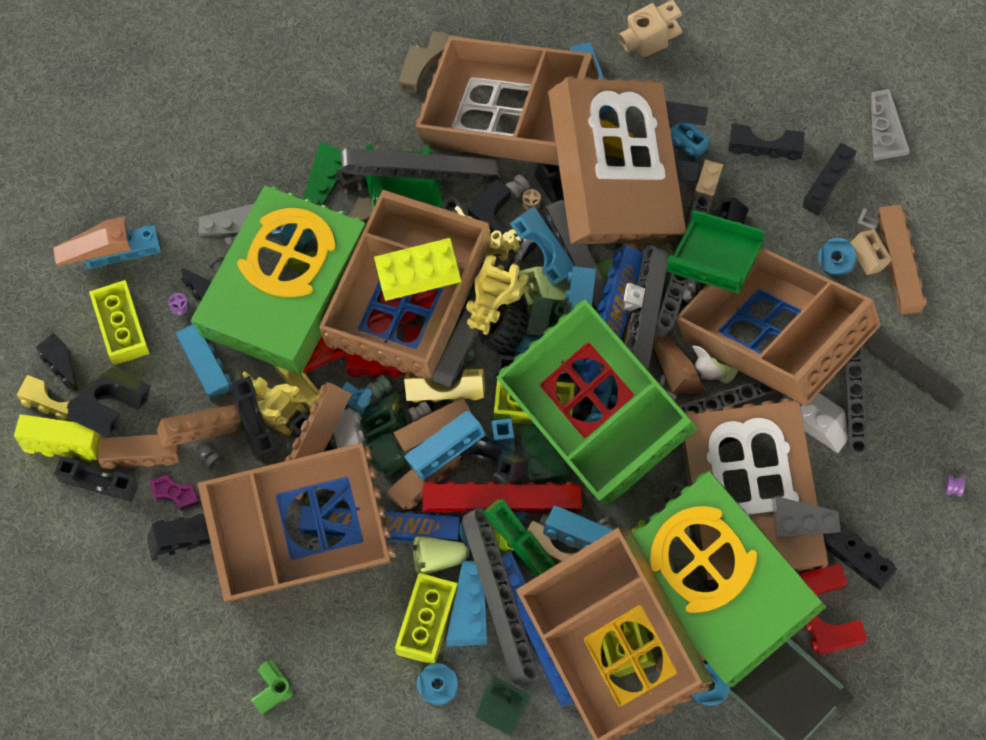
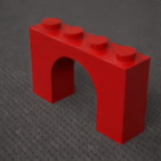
M405 326L404 343L415 341L423 326ZM355 353L354 355H346L347 375L352 377L370 375L377 378L380 375H389V377L397 378L400 375H406L405 372L399 371L397 367L391 365L387 367L380 364L379 361L373 359L369 361Z
M841 563L799 574L818 596L826 592L845 588L847 584ZM817 615L804 626L806 632L811 633L812 639H810L812 650L817 651L818 656L865 644L867 640L861 619L842 625H830L822 621Z

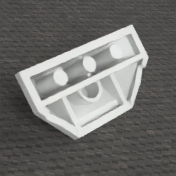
M818 393L807 406L800 403L804 431L839 453L849 439L845 410ZM784 395L783 398L780 400L779 403H781V401L784 400V399H792V398H790V397Z

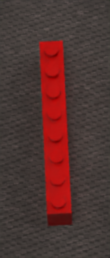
M429 481L422 486V512H471L477 508L486 510L496 500L502 499L513 513H551L554 505L572 513H579L582 509L581 485H576V483L572 482L564 483V485H556L554 482H547L544 485H537L535 482H527L525 485H517L516 482H507L505 485H497V482H487L485 485H478L477 482L458 484V482L451 481L446 482V484H438V482Z

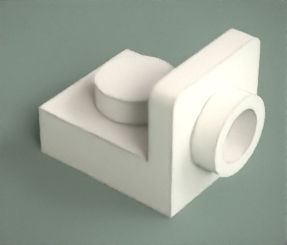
M631 283L626 285L624 295L625 310L633 311L642 307L645 288Z

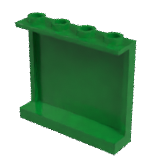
M426 144L424 151H391L433 155L429 144ZM365 145V150H374L373 145ZM366 175L373 209L382 190L442 208L444 198L441 197V185L437 180Z
M693 210L692 221L674 256L669 255L667 259V270L669 273L739 294L764 244V230Z

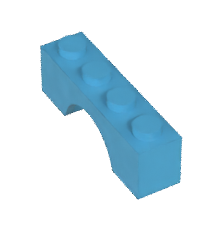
M532 207L510 223L520 239H530L541 248L545 261L542 271L552 286L566 278L568 272H572L575 265L535 207Z

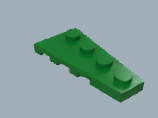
M320 141L303 200L309 199L319 206L325 204L344 173L341 166V150Z

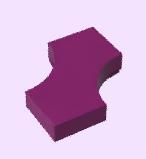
M168 474L149 481L156 500L169 499L175 502L180 510L199 504L193 485H178L170 479Z

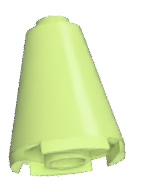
M422 536L414 538L413 545H417L416 551H413L416 572L428 575L462 564V562L466 561V558H469L468 546L465 547V544L462 542Z

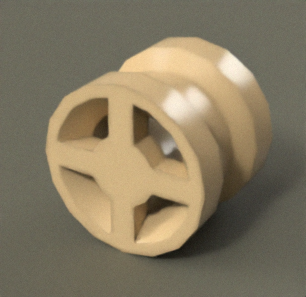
M534 189L525 191L523 194L524 209L528 211L535 207L538 210L541 206L540 193Z

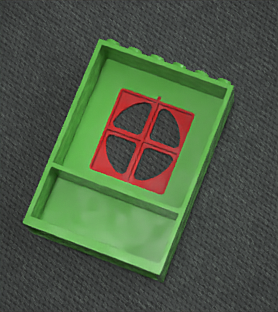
M584 300L576 303L573 310L568 315H563L558 320L559 323L553 328H548L543 333V337L533 341L526 352L517 355L510 366L502 368L496 378L595 497L609 507L692 435L698 427L598 312ZM579 359H592L605 365V370L587 384L572 368V363ZM563 371H566L580 387V392L565 405L560 404L556 392L557 380ZM610 375L615 377L618 386V399L612 410H608L594 393V389ZM589 397L601 411L603 417L599 421L583 422L571 417L569 411L583 398Z

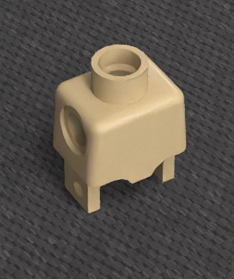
M671 0L658 7L651 3L630 14L627 18L628 29L619 33L624 49L627 53L637 49L641 57H647L667 48L668 40L682 34V29L675 20L682 16V13L674 0ZM673 25L674 28L670 29L668 26Z

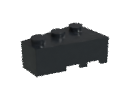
M203 514L186 519L179 517L167 522L164 520L157 521L152 524L147 537L152 561L157 560V555L169 552V556H171L178 549L187 548V550L211 544L206 519Z

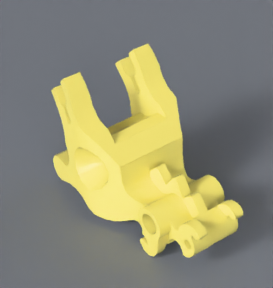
M456 206L455 210L458 214L464 215L462 210ZM514 229L503 235L499 231L491 233L492 242L482 263L485 262L488 255L501 254L502 256H499V259L506 261L509 257L510 249H513L514 252L519 250V241H522L519 236H514V234H517Z
M493 255L487 256L480 273L475 278V302L469 300L466 309L472 313L467 321L469 328L482 330L485 335L489 333L490 322L496 323L499 319L500 312L497 311L498 307L502 304L508 305L519 300L529 290V286L526 285L529 276L524 274L517 279L519 274L518 265L512 264L509 272L504 271V266L502 265L493 267L496 261V257Z
M245 371L242 373L244 378L250 376ZM251 377L257 393V405L265 425L289 437L292 431L286 425L290 418L296 412L300 414L303 412L307 414L309 412L302 404L306 398L298 393L299 389L296 386L282 384L275 385L273 389L267 387L268 383L263 378L258 377L257 380H254Z

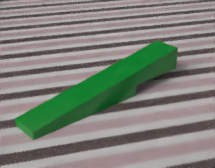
M503 499L496 500L483 512L485 517L536 577L556 566L533 533L524 528Z

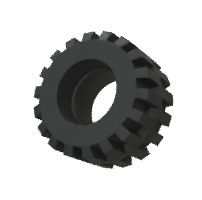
M502 304L497 309L500 312L498 321L496 323L490 322L489 333L485 335L483 334L484 331H481V342L500 355H508L522 342L527 332L529 318L514 306Z

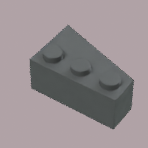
M778 496L772 498L776 538L841 532L838 511Z

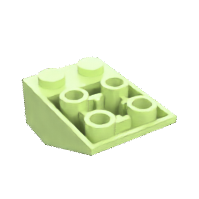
M533 267L519 271L518 279L524 274L529 276L526 282L529 290L522 295L527 313L531 314L569 304V302H565L566 290L570 291L571 283H567L568 276L552 286L542 271L543 267Z

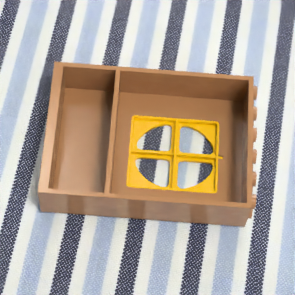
M616 528L516 590L594 740H622L621 736L637 732L640 729L638 726L657 720V715L662 713L665 715L675 709L674 705L679 703L682 705L692 699L691 695L701 694L709 690L708 685L713 683L709 672L632 531L629 529ZM627 621L639 623L653 633L654 639L637 650H633L621 629V624ZM613 630L625 651V656L610 666L605 667L601 658L602 643L606 634ZM659 646L663 654V668L659 679L652 684L639 663V657ZM630 663L638 675L643 689L639 692L626 691L618 687L610 679L611 673Z

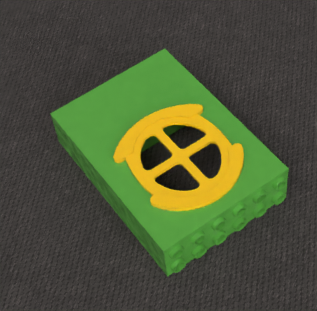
M264 185L191 319L199 335L301 376L322 336L319 326L366 227L365 222L360 218L348 217L344 212L339 211L337 213L332 211L325 205H316L309 199H300L293 193H284L277 187L272 186L270 188ZM288 223L298 225L287 246H281L266 240L268 234L279 226ZM307 228L311 229L317 237L318 251L315 257H310L294 250L303 231ZM262 247L282 254L275 270L270 276L263 274L259 267L258 254ZM289 258H295L310 264V268L300 277L290 281L278 280Z
M708 471L707 473L703 472L696 478L697 482L691 487H685L676 500H670L661 513H655L649 519L650 522L646 526L642 525L636 529L634 537L693 645L723 682L733 687L827 606L720 481ZM693 524H704L719 530L721 536L706 550L700 551L685 533V529ZM675 537H680L694 554L695 558L684 569L675 574L669 562V548L671 541ZM728 542L734 551L735 568L733 575L728 580H725L710 563L709 557ZM699 565H703L717 581L719 587L713 592H698L684 586L683 579Z

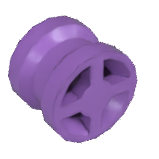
M175 293L170 296L168 302L172 313L175 315L185 314L189 309L186 296L182 293Z
M948 475L945 494L950 495L953 493L962 497L965 478L960 477L957 479L954 476Z

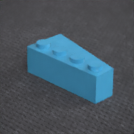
M475 561L462 562L446 639L447 647L487 644L485 593Z

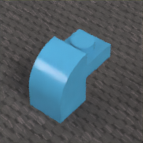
M295 223L284 224L274 229L271 235L288 245L298 225ZM307 228L303 231L295 246L296 249H304L306 243L311 241L313 237L311 229Z
M348 382L340 383L338 385L339 388L351 393L345 409L350 408L360 415L363 414L371 401L372 391L367 388L358 390Z
M511 418L492 421L493 441L515 451Z

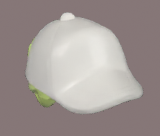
M695 345L692 346L698 356L695 369L701 379H717L724 384H728L735 378L738 372L737 369L718 363L716 359L710 358L703 348Z

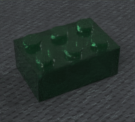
M535 424L518 426L522 455L530 459L526 475L528 482H535L537 485H544L547 482H567L568 472L564 458Z

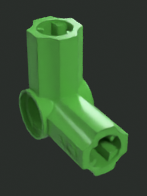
M273 660L264 662L258 669L269 687L251 699L262 715L282 700L289 699L293 694L291 685ZM285 685V691L278 693V688Z

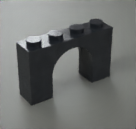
M666 101L670 129L681 123L706 126L708 107ZM674 156L678 179L697 181L700 162L679 159Z
M497 179L467 209L468 216L489 223L490 233L494 231H499L502 235L506 232L508 233L510 229L500 226L495 220V215L511 198V190ZM538 212L552 232L553 229L548 219ZM534 241L532 244H529L522 260L538 246ZM510 249V253L515 256L517 251L514 252L513 249Z
M111 367L105 373L103 372L98 379L92 381L85 390H81L78 396L68 402L67 418L108 437L118 428L120 412L101 404L99 400H117L138 410L147 402L151 386Z

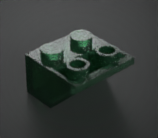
M534 296L527 335L537 338L543 337V333L548 328H553L559 323L558 320L563 315L570 313L572 303Z
M395 392L365 408L360 420L365 439L378 443L394 435L395 431L408 425L399 392Z
M494 676L484 693L475 718L512 736L531 701V695Z

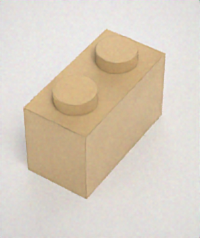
M705 160L694 199L698 194H706L711 199L712 205L722 175L723 164Z
M874 229L860 232L850 242L856 250L857 260L866 275L882 271L892 261Z

